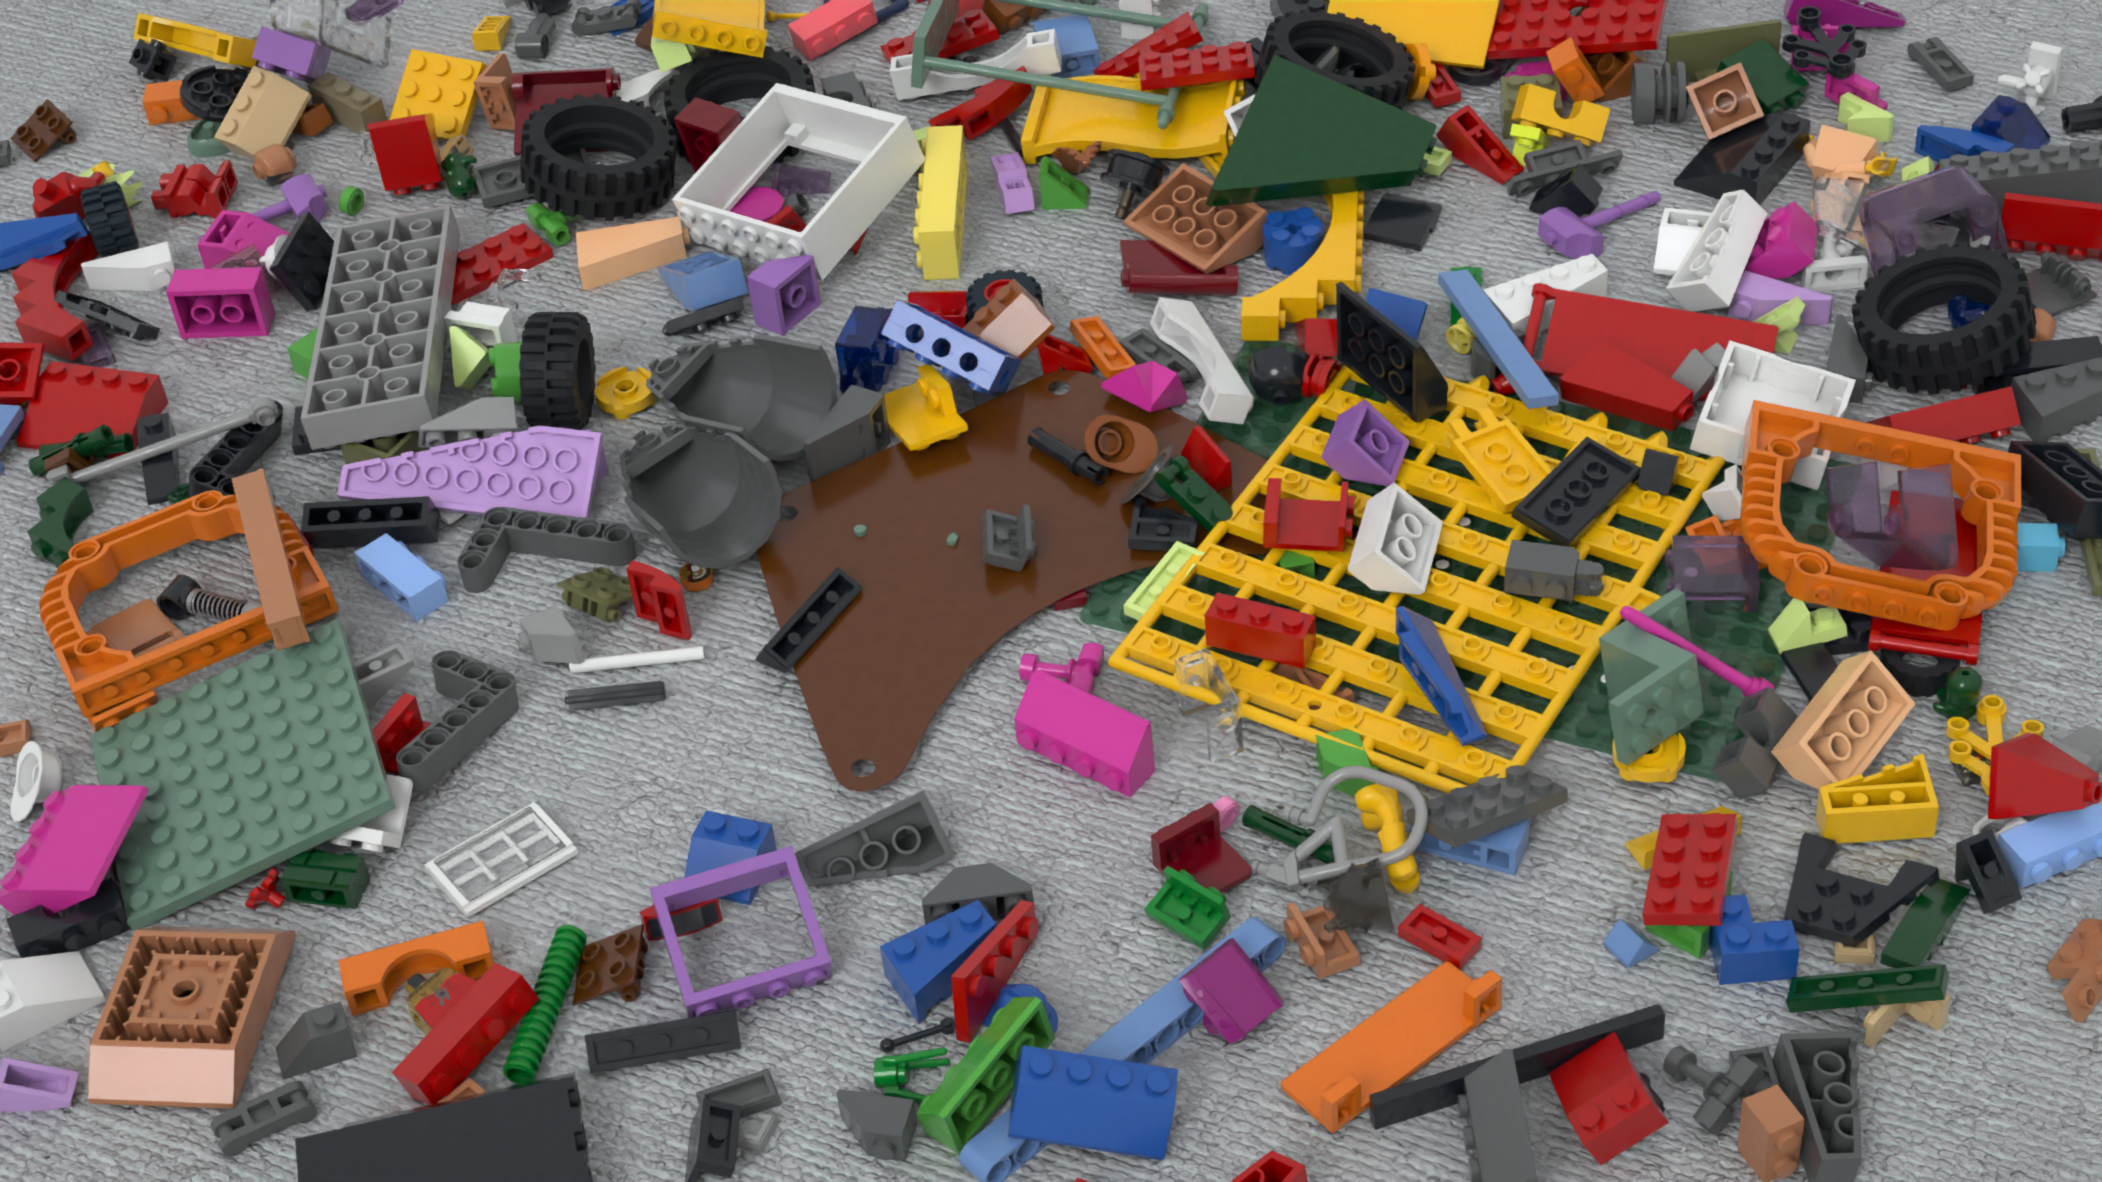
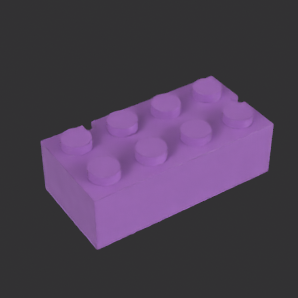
M261 26L252 58L259 61V67L310 84L320 75L325 74L331 51L316 43Z

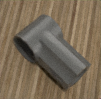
M538 13L536 18H533L526 32L517 34L515 51L518 57H547L549 40L556 29L555 20L550 18L547 13Z

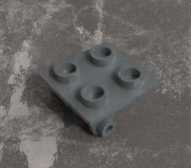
M2045 252L2040 259L2042 262L2041 268L2026 274L2033 307L2042 308L2050 315L2097 297V294L2091 290L2090 280L2082 276L2076 268L2071 267V264L2063 262L2055 252Z

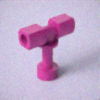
M1097 643L1083 644L1078 661L1070 659L1068 665L1040 662L1039 655L1024 653L1020 661V680L1029 681L1032 673L1038 669L1053 677L1064 678L1066 683L1092 694L1094 690L1093 676L1099 675L1104 662V647Z

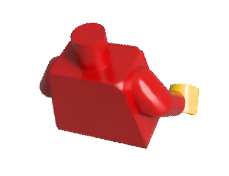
M103 161L93 167L92 171L94 173L90 177H79L67 172H61L48 181L43 178L37 179L33 184L35 201L32 204L35 218L77 213L81 220L85 219L80 198L81 190L102 185L107 177L114 174L107 161Z

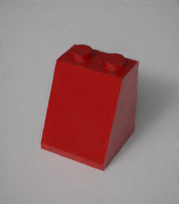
M421 114L367 124L385 191L393 190L395 196L411 193L410 187L421 185L422 191L439 188L438 182L445 181L432 114Z

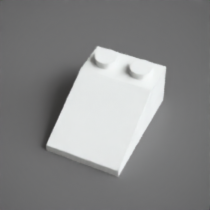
M79 951L0 960V1049L2 1052L106 1001Z

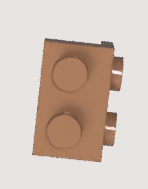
M1294 902L1286 905L1287 919L1283 921L1286 935L1290 941H1296L1304 965L1306 967L1311 966L1318 979L1360 965L1359 952L1328 903L1302 913Z

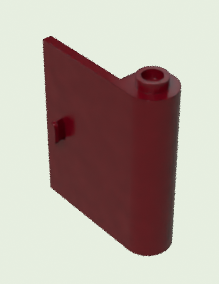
M614 68L513 73L512 93L516 102L514 155H521V131L523 130L524 121L526 119L529 120V114L532 111L537 110L540 112V106L547 102L552 105L555 103V99L564 97L566 100L573 99V95L582 94L583 97H593V94H601V97L612 98V96H616L617 90H621L620 74L615 73ZM585 148L586 152L613 151L600 148Z
M1120 240L1123 265L1120 282L1121 287H1126L1127 293L1237 295V265H1224L1220 269L1205 274L1153 241Z

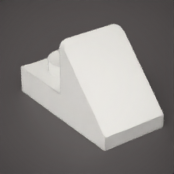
M1735 464L1725 469V481L1702 493V497L1713 516L1717 515L1719 521L1740 519L1743 477H1741V470L1738 465Z

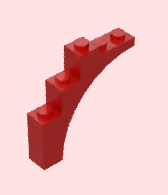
M91 233L85 237L66 242V248L55 254L45 256L41 260L32 257L11 273L19 290V293L13 296L21 315L15 320L23 342L43 343L45 345L44 352L70 361L76 359L94 344L84 321L69 314L63 309V304L54 300L58 290L68 291L73 280L83 270L81 263L92 261L99 255Z

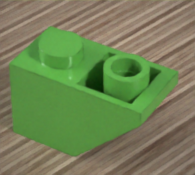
M1343 729L1325 733L1362 748L1363 746L1360 734L1351 730ZM1315 735L1317 741L1316 761L1323 780L1332 772L1347 766H1364L1378 771L1376 765L1371 766L1366 751ZM1353 778L1340 782L1334 789L1354 797L1362 788L1376 783Z

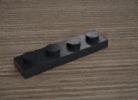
M736 1010L591 1033L584 1036L590 1073L742 1048Z

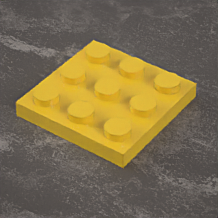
M411 49L389 120L421 114H432L437 139L448 141L450 138L462 134L466 137L478 99L473 82L485 70L487 65L483 62Z

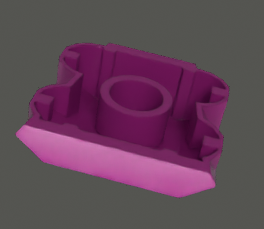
M1234 938L1227 940L1179 978L1188 1001L1198 1004L1204 1012L1203 1025L1207 1032L1213 1036H1223L1229 1044L1245 1038L1247 1033L1278 1008L1283 1007V999Z

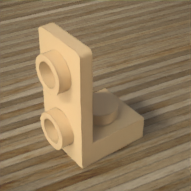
M1946 994L1945 1000L1881 1005L1878 1009L1876 1007L1872 1008L1863 1022V1028L1866 1029L1864 1044L1872 1048L1904 1012L1913 1016L1917 1021L1939 1031L1947 1022L1951 996Z

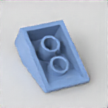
M709 251L658 268L660 276L684 308L695 312L711 307L713 304L724 303L749 293L740 259L715 251Z

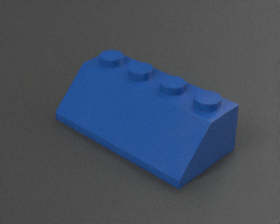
M1023 1045L1015 1064L1008 1137L1164 1160L1175 1108L1178 1069Z

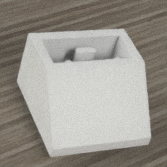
M1664 208L1659 228L1653 273L1674 276L1712 212Z

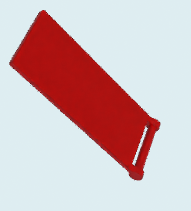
M1536 283L1532 288L1531 296L1533 297L1523 346L1533 358L1543 310L1547 300H1555L1543 356L1541 361L1533 360L1544 374L1562 376L1600 338L1671 378L1694 348L1702 354L1715 343H1719L1726 350L1731 340L1773 354L1778 327L1552 288L1547 284ZM1710 391L1697 400L1706 402Z
M1892 490L1879 571L1924 581L1937 574L1968 577L1977 570L1976 525L1969 523L1961 515L1964 501L1957 498ZM1983 610L1978 616L1960 619L1958 626L1948 631L1873 616L1868 651L1878 652L1879 649L1963 660L1966 661V665L1976 666Z

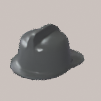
M1170 443L1161 450L1148 470L1121 498V504L1128 502L1137 494L1155 502L1166 501L1172 498L1156 483L1154 476L1161 468L1169 467V462L1174 458L1171 454L1173 444ZM1176 477V481L1182 485L1183 482Z

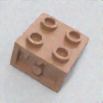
M499 53L473 83L490 128L515 130L516 102L512 93L513 73L505 53Z

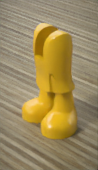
M1372 784L1362 788L1355 794L1356 806L1362 812L1360 814L1362 825L1366 830L1372 832L1379 831L1377 838L1382 846V853L1400 847L1408 839L1409 835L1405 829V822H1403L1402 807L1397 790L1379 784ZM1413 853L1398 863L1385 866L1389 880L1397 891L1408 894L1417 889L1420 875Z

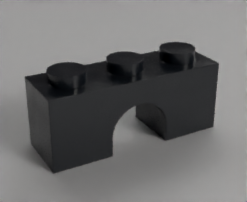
M112 878L102 881L95 896L81 901L76 911L67 917L60 919L50 918L45 914L42 905L6 918L21 958L78 951L132 930L127 924L128 919Z

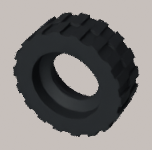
M1881 649V663L1907 694L1913 697H1932L1936 695V691L1939 688H1945L1948 675L1953 670L1960 668L1961 660L1935 656L1932 657L1938 660L1936 666L1916 667L1903 661V655L1909 653Z

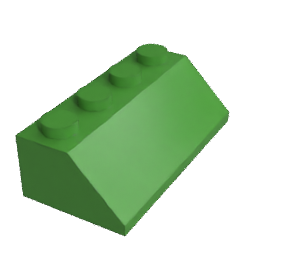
M1013 997L1005 1007L1000 1008L995 1013L990 1026L981 1036H977L971 1042L966 1055L957 1065H953L946 1072L943 1082L936 1091L926 1096L922 1101L916 1114L924 1132L960 1155L963 1147L977 1135L1013 1091L1015 1064L1022 1046L1047 1049L1055 1040L1054 1032L1041 999L1037 997Z

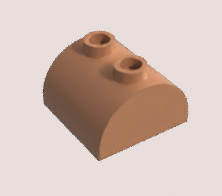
M1741 62L1686 86L1708 141L1764 117Z

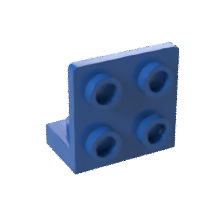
M1370 288L1365 301L1417 341L1428 304L1420 300Z

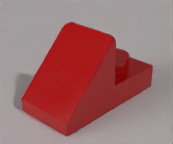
M1050 334L1036 346L1043 375L1058 371L1060 367L1063 370H1075L1090 373L1093 369L1089 355L1085 350Z

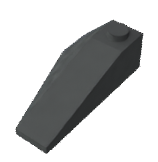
M925 790L795 852L800 871L808 887L922 873L955 857Z

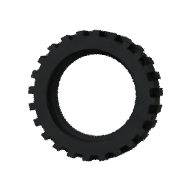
M1309 9L1301 10L1299 14L1291 11L1287 12L1285 17L1280 15L1275 18L1274 22L1268 25L1254 79L1255 83L1260 86L1273 56L1276 55L1403 110L1416 65L1413 63L1414 58L1412 54L1406 52L1407 47L1402 42L1397 43L1395 41L1396 37L1391 33L1386 34L1382 32L1381 27L1375 24L1372 26L1366 24L1364 19L1358 17L1355 19L1346 17L1344 13L1340 12L1330 14L1327 10L1311 12ZM1335 44L1339 48V59L1336 69L1364 62L1371 71L1367 72L1369 78L1347 77L1325 71L1312 65V63Z
M765 46L763 58L715 50L709 52L710 56L705 58L699 56L693 59L692 65H683L679 69V75H672L669 79L670 85L665 86V96L663 99L668 125H672L674 135L677 137V153L680 157L686 156L687 162L690 163L674 118L695 97L722 105L740 99H762L776 83L815 93V87L810 68L807 64L802 65V59L796 55L790 58L789 52L785 50L775 52L773 47ZM788 145L773 162L776 165L784 162V157L788 155L791 157L799 153V149Z
M582 94L573 95V99L568 100L561 97L555 99V103L552 105L548 102L541 105L540 112L537 110L532 111L529 114V120L526 119L523 123V130L521 131V182L525 183V190L528 194L534 193V199L540 204L546 202L548 203V209L555 212L558 210L565 211L566 216L574 218L575 215L585 216V220L594 221V217L605 218V221H614V217L623 216L624 219L633 218L634 213L639 212L643 215L650 212V206L659 207L663 204V198L667 199L670 196L671 189L674 187L677 137L674 135L672 125H667L666 118L662 115L656 116L655 110L648 106L646 108L640 107L637 101H622L619 96L604 98L601 97V94H593V97H583ZM600 148L621 152L636 160L618 165H591L571 160L561 154L577 149Z
M1960 242L1957 247H1948V243L1938 244V248L1933 250L1918 249L1915 255L1907 258L1905 255L1896 258V263L1890 267L1884 265L1878 269V276L1876 278L1869 277L1864 282L1865 290H1858L1855 296L1856 304L1852 305L1853 323L1857 338L1868 357V372H1873L1874 378L1881 383L1887 380L1888 387L1898 390L1901 386L1906 387L1907 393L1917 394L1919 390H1927L1928 394H1939V390L1951 389V392L1961 391L1960 386L1972 383L1975 387L1983 384L1984 378L1990 375L1996 378L2004 373L2003 367L2007 364L2014 366L2020 360L2018 353H2026L2031 347L2030 339H2034L2036 335L2035 325L2037 322L2024 268H2020L2019 261L2015 257L2008 259L2007 252L2001 249L1992 252L1990 246L1980 244L1975 248L1971 247L1970 243ZM1977 302L1992 306L1986 313L1971 323L1950 331L1934 334H1911L1897 330L1901 324L1915 314L1941 304Z

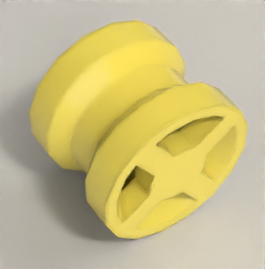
M1463 317L1457 321V324L1447 329L1445 334L1449 346L1460 354H1466L1472 349L1473 340L1476 337Z

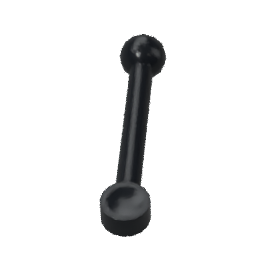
M945 1018L938 1026L894 1040L885 1038L880 1042V1049L884 1053H890L894 1047L941 1032L947 1035L952 1034L956 1029L955 1021L951 1018Z

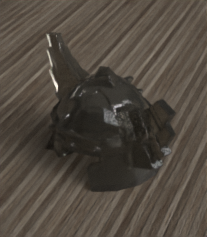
M1379 857L1367 863L1357 865L1352 863L1351 866H1348V870L1345 873L1341 872L1339 877L1317 881V888L1331 891L1323 901L1324 909L1335 914V917L1330 922L1324 924V929L1328 933L1335 930L1342 931L1349 927L1353 929L1359 928L1361 932H1368L1372 928L1394 932Z

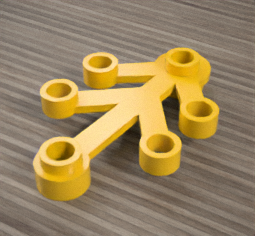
M1986 695L1977 704L1976 720L1986 726L1987 741L1969 731V722L1965 718L1952 717L1948 719L1946 735L1956 740L1949 745V760L1963 765L1980 776L1981 785L1988 796L1991 747L2003 742L2002 724L2005 722L2007 706L2003 699L1997 695ZM2026 720L2022 723L2021 732L2012 738L2028 732L2035 733L2043 738L2044 725L2037 720ZM1972 749L1989 759L1990 766L1972 756Z

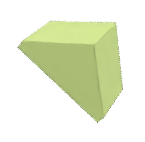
M451 326L449 331L454 387L469 391L473 389L490 367L489 349L466 330Z

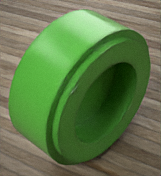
M354 186L346 187L339 199L340 211L350 216L356 215L364 203L363 191Z

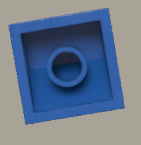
M706 810L691 837L684 878L776 851L777 847L772 824ZM760 885L718 897V899L750 905Z

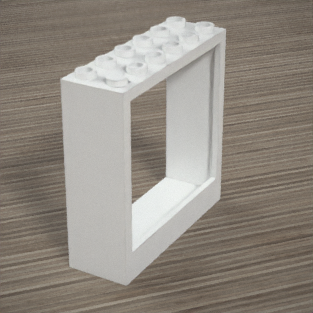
M776 83L675 195L672 201L678 210V216L688 227L689 237L695 243L705 244L719 251H728L739 257L754 259L762 264L768 260L811 255L814 256L817 279L823 281L924 163L925 158L907 117ZM788 145L859 165L802 232L730 212Z

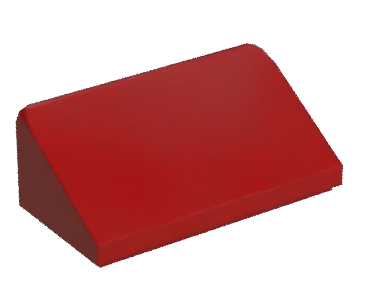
M1199 425L1194 426L1181 455L1188 460L1190 468L1216 492L1231 486V460Z

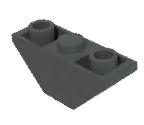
M993 863L954 868L922 899L925 925L976 900L980 901L993 920L1004 919L1021 900L1034 903L1031 884Z

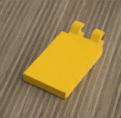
M1485 407L1476 411V415L1480 418V421L1474 423L1477 431L1471 433L1465 422L1461 418H1457L1448 422V426L1453 432L1447 434V439L1452 444V452L1487 494L1497 503L1501 511L1506 514L1513 511L1552 469L1508 418L1499 422L1489 407Z

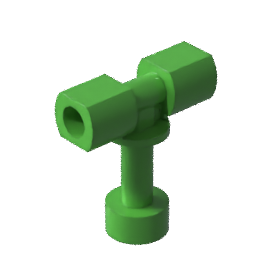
M539 202L531 204L526 209L529 221L538 230H544L546 238L555 246L564 245L570 240L566 222L580 217V215H575L574 218L566 216V212H561L560 210L551 212L545 205Z

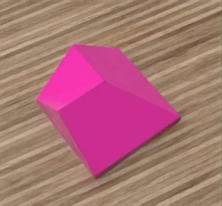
M1154 361L1134 365L1103 381L1101 385L1102 389L1148 412L1184 404L1188 398L1178 373Z

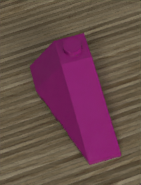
M1786 0L1783 11L1785 19L1788 20L1790 25H1798V10L1804 6H1814L1821 10L1820 26H1825V24H1831V26L1851 24L1855 27H1904L1906 22L1901 13L1869 1L1862 5L1859 3L1860 0Z

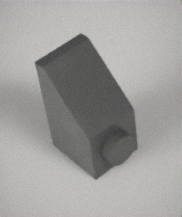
M341 1001L304 1012L276 1046L283 1080L357 1057L351 1029Z
M839 1089L837 1100L841 1119L866 1154L882 1160L895 1159L906 1161L918 1124L914 1100Z

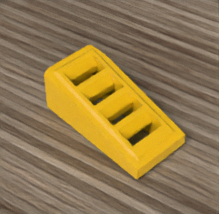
M485 16L472 33L475 51H500L512 21L511 16Z

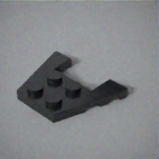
M1805 832L1799 848L1784 919L1792 920L1794 930L1856 947L1890 920L1889 914L1901 904L1908 906L1917 898L1916 893L1925 885L1932 887L1940 879L1938 868L1906 859L1890 885H1881L1826 870L1825 868L1837 852L1835 840Z

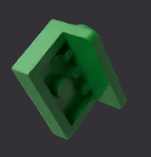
M1167 866L1163 870L1166 883L1144 908L1147 917L1205 951L1231 918L1226 905V897L1214 887L1210 886L1207 889L1201 886L1185 870L1177 872Z

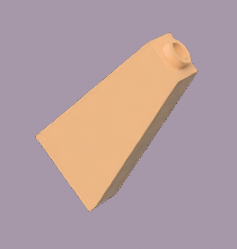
M672 217L576 232L578 268L583 290H590L687 257L685 245L691 244L688 227L682 228L680 217Z

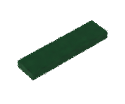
M1946 964L1793 977L1786 1003L1791 1013L1945 1000L1949 973Z

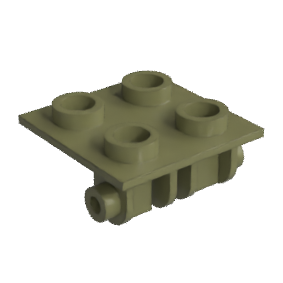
M603 567L593 568L590 572L573 575L571 578L557 583V586L565 589L562 593V600L565 601L567 606L588 613L591 616H596V618L607 623L617 622L620 619L621 610L618 609L619 603L633 599L629 579L614 575L610 569Z

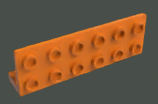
M1444 962L1281 1081V1090L1332 1134L1369 1107L1370 1094L1398 1086L1501 1009L1502 978L1490 970L1482 977L1472 980L1451 962Z

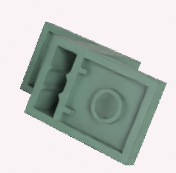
M1674 588L1639 611L1692 643L1684 592ZM1627 620L1599 638L1608 696L1613 698L1608 702L1617 760L1628 766L1704 714L1697 657L1685 649L1641 630Z

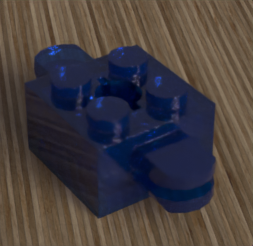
M855 305L835 342L840 374V391L842 394L846 392L850 385L880 392L882 386L887 384L889 373L893 365H897L899 360V349L889 345L888 341L890 338L881 334L893 308L885 309L879 306L872 308Z

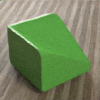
M1288 550L1277 563L1278 567L1315 579L1314 560L1311 557Z

